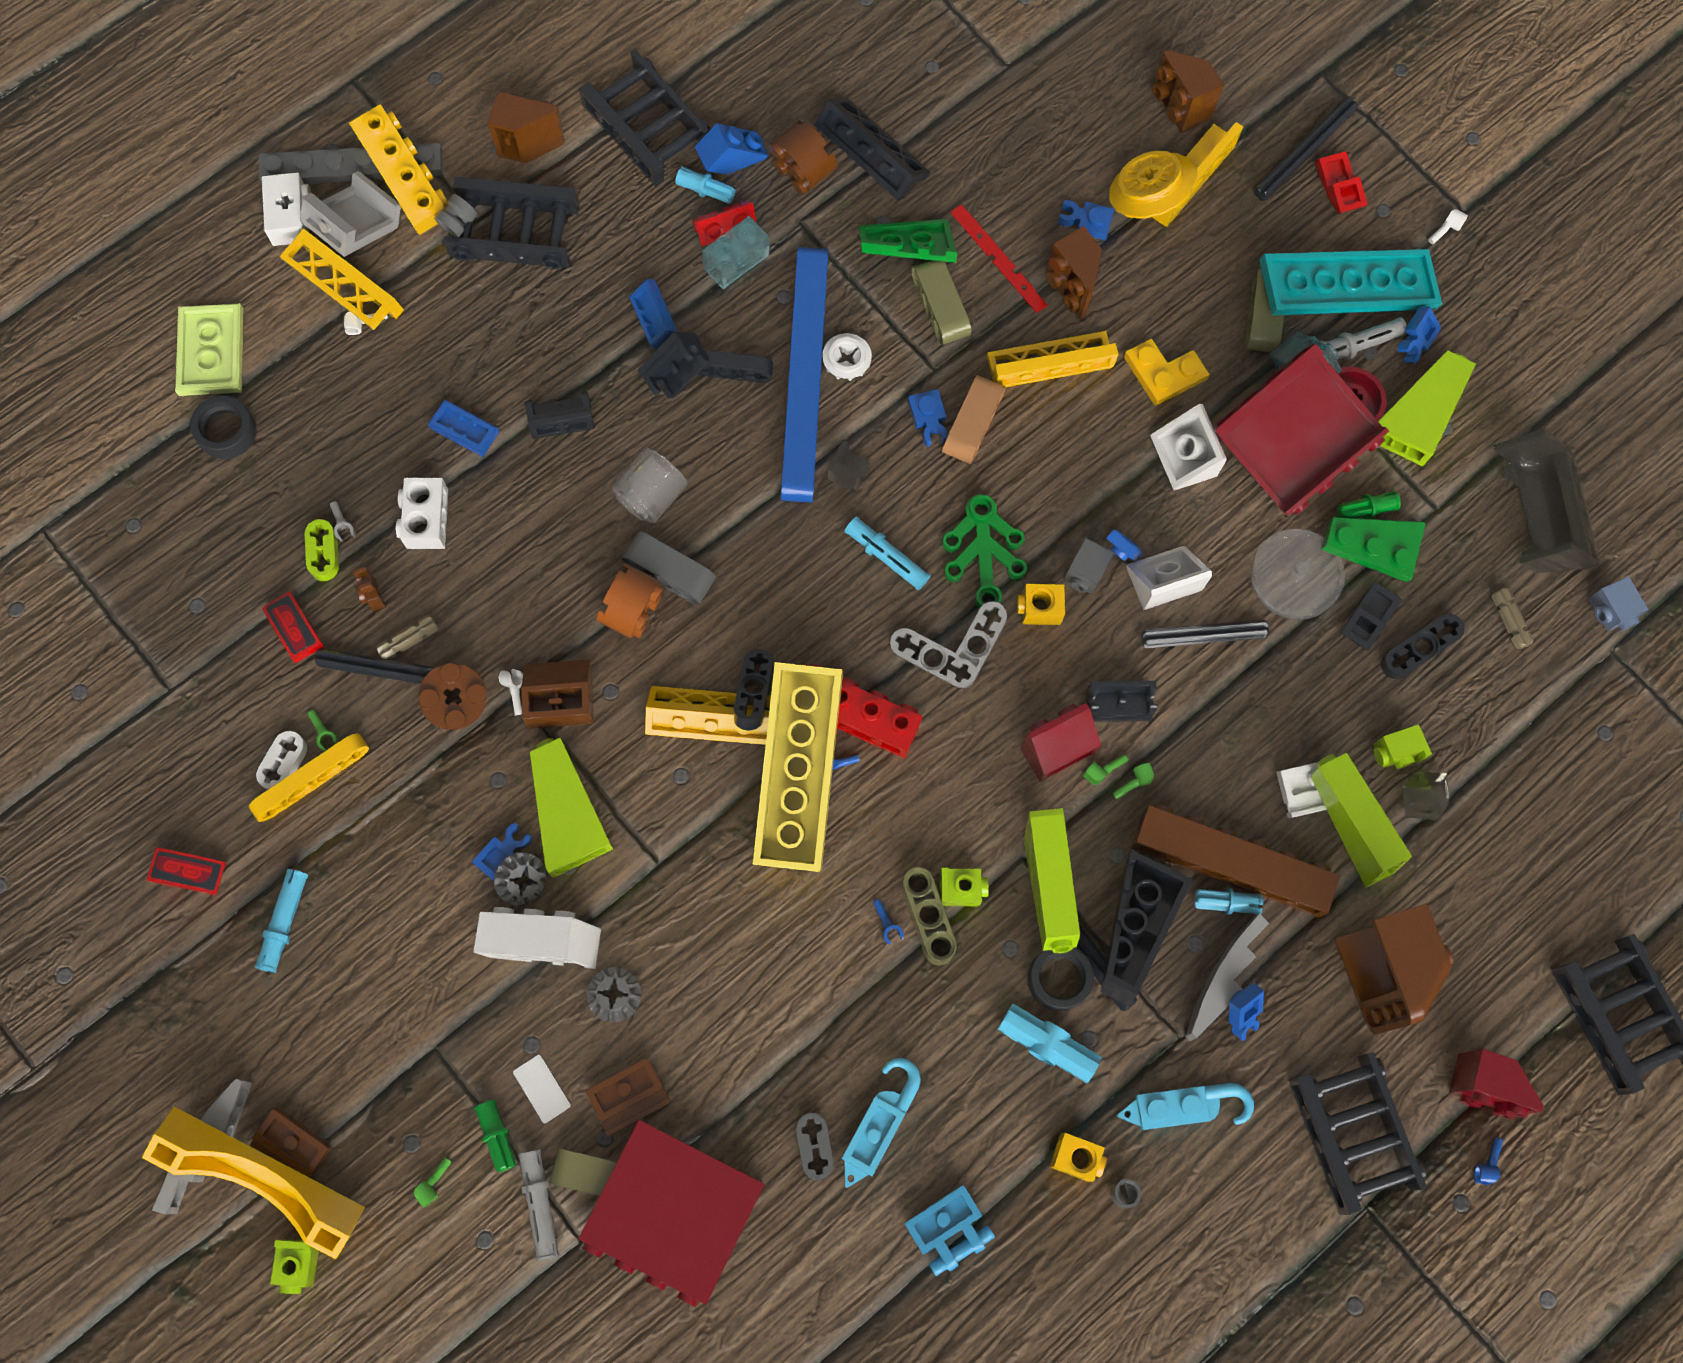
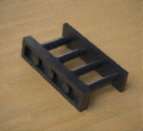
M635 49L631 52L632 71L603 91L600 89L596 91L589 82L581 86L579 91L582 106L654 186H657L664 181V162L695 140L699 142L711 129L708 123L703 118H698L658 75L651 60L647 57L643 58ZM641 79L651 89L621 111H614L609 105L610 100ZM659 99L669 109V111L639 132L637 130L632 131L627 124V121ZM676 120H679L688 130L658 152H651L646 146V141Z
M455 177L453 189L456 195L464 199L474 209L478 205L492 206L493 212L488 240L470 239L473 221L465 224L464 232L460 237H444V244L449 257H454L461 261L478 259L540 265L549 269L570 268L567 248L561 247L565 216L568 214L578 215L579 201L576 188ZM508 208L523 209L518 243L500 241L505 210ZM535 212H553L548 246L531 244Z
M1635 934L1615 940L1614 942L1619 952L1585 968L1580 967L1577 961L1551 970L1618 1095L1634 1094L1644 1089L1645 1086L1641 1081L1643 1074L1676 1058H1679L1683 1065V1020L1651 965L1645 945L1637 939ZM1627 964L1636 983L1602 999L1596 998L1590 987V980ZM1644 995L1653 1014L1618 1031L1613 1029L1606 1017L1607 1012ZM1661 1026L1671 1045L1636 1062L1630 1061L1624 1050V1043Z
M1374 1052L1357 1056L1361 1067L1318 1082L1315 1079L1312 1080L1310 1074L1288 1080L1339 1215H1351L1363 1211L1360 1205L1362 1197L1404 1182L1407 1183L1409 1190H1423L1427 1188L1424 1181L1426 1179L1425 1168L1422 1162L1415 1158L1384 1079L1386 1077L1385 1067L1382 1061L1375 1057ZM1367 1081L1374 1101L1333 1115L1325 1113L1320 1101L1323 1099L1324 1094ZM1380 1114L1387 1132L1386 1135L1345 1149L1338 1147L1333 1135L1336 1132V1128ZM1390 1148L1394 1149L1401 1168L1359 1183L1351 1181L1346 1167H1349L1350 1162Z

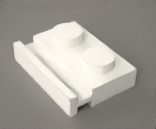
M1316 763L1276 772L1283 801L1287 806L1288 818L1327 810L1311 779L1312 774L1318 768Z

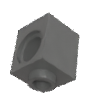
M1086 538L1064 580L1069 582V585L1078 592L1093 594L1114 552Z

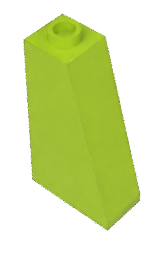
M1447 351L1378 421L1381 426L1389 430L1383 436L1385 441L1380 446L1423 467L1433 455L1476 363L1469 361L1461 354Z
M548 738L539 742L535 746V750L530 751L545 867L549 875L555 878L613 850L561 738L556 740Z
M1345 753L1336 758L1334 754H1331L1316 763L1318 768L1312 774L1311 779L1363 884L1367 888L1394 874L1412 855L1349 755Z
M1063 808L1029 811L1024 845L1043 951L1052 950L1054 953H1065L1077 947L1080 930Z

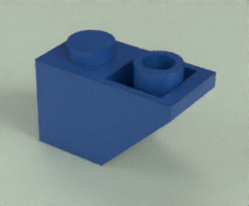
M718 123L695 146L706 171L725 175L765 160L769 156L763 145V139L757 132Z

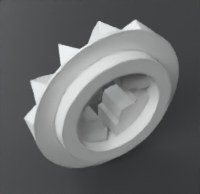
M844 333L834 336L826 343L822 358L827 373L830 372L835 375L837 380L845 378L851 381L855 377H862L864 372L870 368L872 354L869 345L864 339L854 334ZM840 351L847 356L854 354L852 356L853 364L848 361L840 362L842 358Z

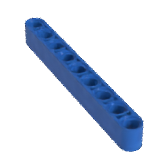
M798 247L781 501L813 503L828 267V249Z

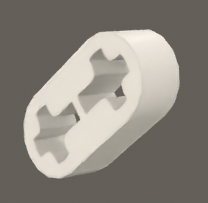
M285 731L279 734L268 750L256 773L258 783L266 790L297 771L307 753V743L299 734L293 731ZM294 741V744L298 747L297 750L287 753V750L283 748L285 743L292 744ZM277 770V773L281 776L280 779L270 782L267 773Z

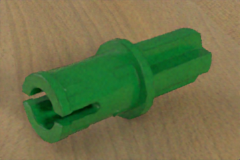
M1395 490L1378 495L1364 494L1362 499L1337 505L1336 512L1338 518L1365 516L1371 519L1376 514L1399 510L1401 500Z
M490 1100L474 1107V1111L477 1114L484 1134L481 1140L483 1143H487L497 1172H504L513 1168L516 1165V1161L507 1138L509 1130L503 1126L496 1106V1100Z

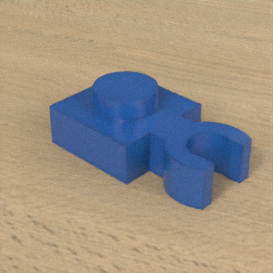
M1064 200L1062 210L1070 212L1071 215L1060 214L1058 224L1065 227L1075 224L1079 226L1078 229L1085 226L1093 238L1106 241L1115 209L1090 202H1085L1083 209L1079 208L1073 201Z
M1419 307L1405 329L1408 337L1402 340L1397 348L1398 352H1407L1403 360L1405 363H1416L1421 356V350L1427 351L1441 329L1430 307Z
M938 389L908 396V404L915 428L925 427L923 434L924 444L927 447L931 446L930 435L934 433L941 437L942 443H945L947 430L939 423L946 422V414Z
M516 823L511 824L507 828L505 833L506 839L503 842L494 837L472 861L475 866L493 881L496 870L501 862L508 856L515 854L517 850L527 848L532 842V837L529 834L521 841L514 840V834L520 828Z
M1254 982L1245 990L1237 991L1229 1001V1023L1233 1025L1232 1033L1242 1041L1246 1039V1033L1249 1028L1254 1031L1258 1030L1260 1022L1256 1017L1263 1012L1264 990Z

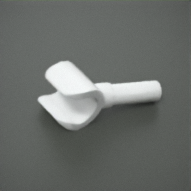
M1457 209L1452 210L1445 222L1428 241L1434 244L1450 227L1459 231L1468 215Z
M347 312L344 316L345 333L348 335L360 334L362 324L365 323L351 312ZM375 313L368 314L366 316L371 318Z
M512 669L511 676L508 671L502 670L499 674V682L501 685L510 688L515 715L522 714L519 688L522 685L523 673Z

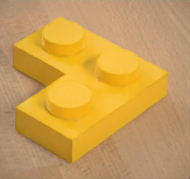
M1152 339L1126 351L1124 355L1126 362L1155 406L1206 381L1210 375L1194 350L1167 363Z

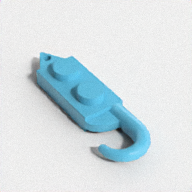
M893 1058L882 1068V1072L887 1074L892 1068L901 1067L907 1071L908 1080L900 1094L892 1091L879 1092L873 1099L842 1157L845 1162L846 1188L868 1175L873 1176L919 1089L921 1082L920 1072L909 1059ZM849 1175H852L854 1177L853 1182L848 1181L847 1178Z
M1224 1083L1135 1095V1100L1119 1112L1117 1117L1139 1126L1140 1130L1208 1122L1215 1119L1218 1115L1220 1098L1236 1096L1244 1103L1243 1113L1233 1120L1238 1125L1245 1123L1251 1117L1254 1111V1101L1251 1093L1245 1087L1236 1083ZM1126 1111L1130 1114L1128 1118L1124 1115Z

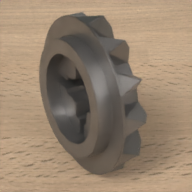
M525 852L512 854L504 859L496 870L494 877L495 890L499 897L514 906L522 904L531 905L532 900L542 896L541 891L544 885L548 884L546 880L547 869L541 860L533 854ZM525 871V875L532 879V882L523 883L519 889V885L510 878H519Z
M619 967L602 969L591 978L586 991L587 1002L591 1011L598 1018L607 1022H620L629 1018L637 1010L641 1001V987L638 980L630 971ZM614 980H616L618 991L628 994V997L617 998L615 1004H613V1009H611L610 999L600 994V992L611 990Z

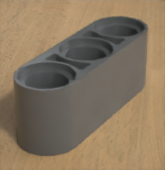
M641 531L636 534L621 557L624 563L661 581L660 585L664 586V588L695 605L701 603L716 579L715 574L708 568Z

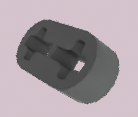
M808 1113L799 1119L796 1128L804 1173L809 1178L823 1180L833 1170V1156L826 1121L821 1115ZM814 1119L815 1124H821L822 1131L817 1132L816 1135L818 1142L816 1145H811L809 1134L802 1133V1128L807 1126V1120ZM819 1148L820 1158L823 1160L827 1159L828 1166L823 1168V1174L816 1175L814 1169L808 1168V1163L813 1161L812 1149Z

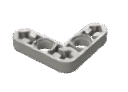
M993 601L983 604L956 653L908 628H902L894 632L890 640L891 648L900 658L958 688H967L976 680L1007 621V612L1004 606L998 602ZM995 608L999 610L998 616L1001 618V621L999 623L994 621L991 624L989 631L995 632V634L990 638L984 631L975 630L977 624L984 628L987 622L984 612H992ZM906 635H910L911 643L917 647L920 646L921 641L926 643L919 653L918 660L912 658L916 652L909 648H906L903 652L899 651L900 645L896 642L899 637L905 638ZM974 636L984 638L987 643L985 651L981 654H974L968 649V642ZM931 649L939 650L943 655L942 663L937 667H929L924 662L926 652ZM949 656L955 658L951 665L960 669L963 665L968 666L967 672L971 675L969 680L963 678L961 682H957L955 680L957 675L950 670H947L946 676L940 673L947 666Z

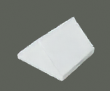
M1198 404L1150 435L1173 490L1217 477L1227 460L1203 404Z
M1181 546L1126 565L1143 610L1200 592L1212 577L1211 570L1186 546Z

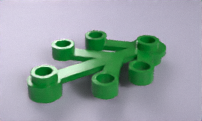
M981 494L969 499L965 509L967 516L953 531L947 532L942 540L944 550L954 553L960 549L962 538L976 526V539L955 561H951L946 565L944 576L949 582L960 581L963 577L964 569L978 556L980 588L977 591L975 603L979 609L985 604L982 601V598L985 596L991 597L994 602L1001 603L1002 600L1000 589L994 586L991 555L1007 568L1008 576L1014 580L1022 579L1027 571V564L1024 560L1015 558L990 537L989 526L1005 537V545L1011 550H1018L1022 547L1025 540L1024 533L1019 529H1014L999 517L995 501L991 497ZM982 507L987 513L979 515L975 510ZM1015 535L1019 537L1020 542L1012 543L1009 537ZM954 538L957 540V544L950 546L946 540ZM1019 565L1023 571L1015 573L1011 567ZM950 568H957L960 573L952 576L948 570Z

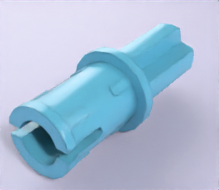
M682 166L676 175V185L691 189L699 193L700 197L707 195L728 204L734 199L736 190L729 185L712 179L711 174L703 175Z
M1227 888L1226 891L1197 889L1194 895V905L1198 909L1224 911L1226 915H1231L1232 912L1258 915L1263 910V908L1258 907V905H1263V896L1258 893L1234 892L1231 888Z

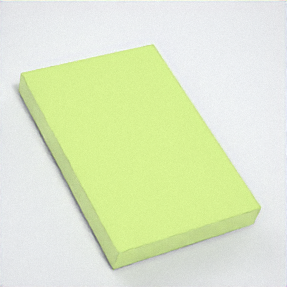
M239 303L178 307L176 393L179 396L242 393V305Z

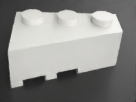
M494 907L493 912H480L474 953L497 959L532 962V960L553 962V965L564 966V963H576L584 966V968L596 969L601 929L575 919V913L555 911L554 916H544V911L536 909H524V914H514L513 909Z

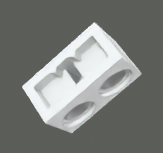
M404 478L403 489L398 491L399 508H402L401 519L396 521L397 537L402 540L407 549H445L448 488L443 478ZM429 495L426 501L416 503L419 496ZM427 524V528L423 532L414 533V529L418 525Z

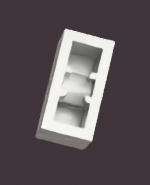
M299 173L262 176L264 231L273 246L291 244L303 229L307 232L311 230L300 221L302 197L311 193L308 184L303 183Z

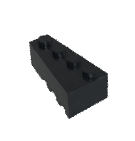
M1134 850L1130 851L1124 868L1100 992L1132 1007L1193 879Z

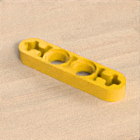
M359 733L344 738L259 795L249 804V809L258 822L271 819L359 760L368 752L369 746Z

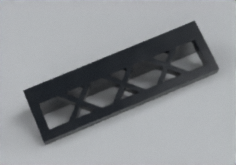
M847 97L828 100L814 124L897 200L905 198L914 182L926 180L930 174L929 170Z

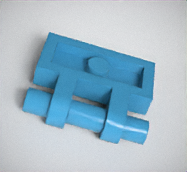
M964 1185L958 1187L904 1223L922 1255L933 1248L937 1250L940 1257L929 1263L935 1276H938L947 1269L949 1272L959 1266L957 1262L972 1252L978 1254L985 1249L984 1245L995 1238L988 1225L978 1232L971 1225V1223L982 1217V1214ZM962 1230L966 1240L949 1250L944 1241Z

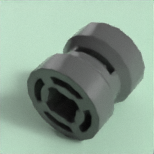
M453 194L447 201L448 206L445 210H440L434 219L454 237H460L464 232L465 224L472 222L478 214L464 199Z

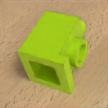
M1419 724L1383 736L1373 744L1375 747V759L1378 765L1383 768L1395 764L1396 769H1400L1413 763H1420L1432 755Z
M941 868L939 872V896L943 906H980L982 897H988V877H981V869ZM961 880L969 881L971 889L968 891L961 890L959 882Z
M275 1240L274 1247H276L270 1285H280L279 1293L301 1294L302 1287L314 1286L319 1250L304 1243L303 1240ZM290 1260L296 1264V1270L293 1274L287 1272Z

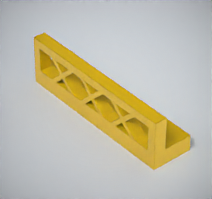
M1236 122L1228 132L1215 124L1211 126L1186 156L1197 168V183L1191 195L1178 207L1152 218L1166 228L1234 149L1242 132V125Z
M305 229L297 235L280 255L282 260L373 330L388 313L397 319L404 311L395 298ZM303 246L310 253V261L296 262L292 258ZM328 266L333 270V278L318 279L317 267ZM350 283L356 288V296L343 298L340 294V285ZM373 301L380 308L369 318L363 313V302Z
M1106 331L987 352L992 380L1006 387L1113 368L1118 357L1116 343L1109 344ZM1089 343H1101V346L1085 348ZM1061 348L1070 350L1069 352L1055 354ZM1037 353L1038 355L1041 356V357L1026 359L1029 354ZM1008 359L1011 362L997 364L996 360Z
M651 686L646 704L645 734L766 745L769 711L765 710L764 720L759 728L746 731L735 725L734 707L724 706L726 704L734 705L737 693ZM768 696L766 708H770L771 696ZM657 698L671 699V701H669V702L656 701V699H657ZM692 702H703V704H692ZM748 705L746 716H751L753 706Z

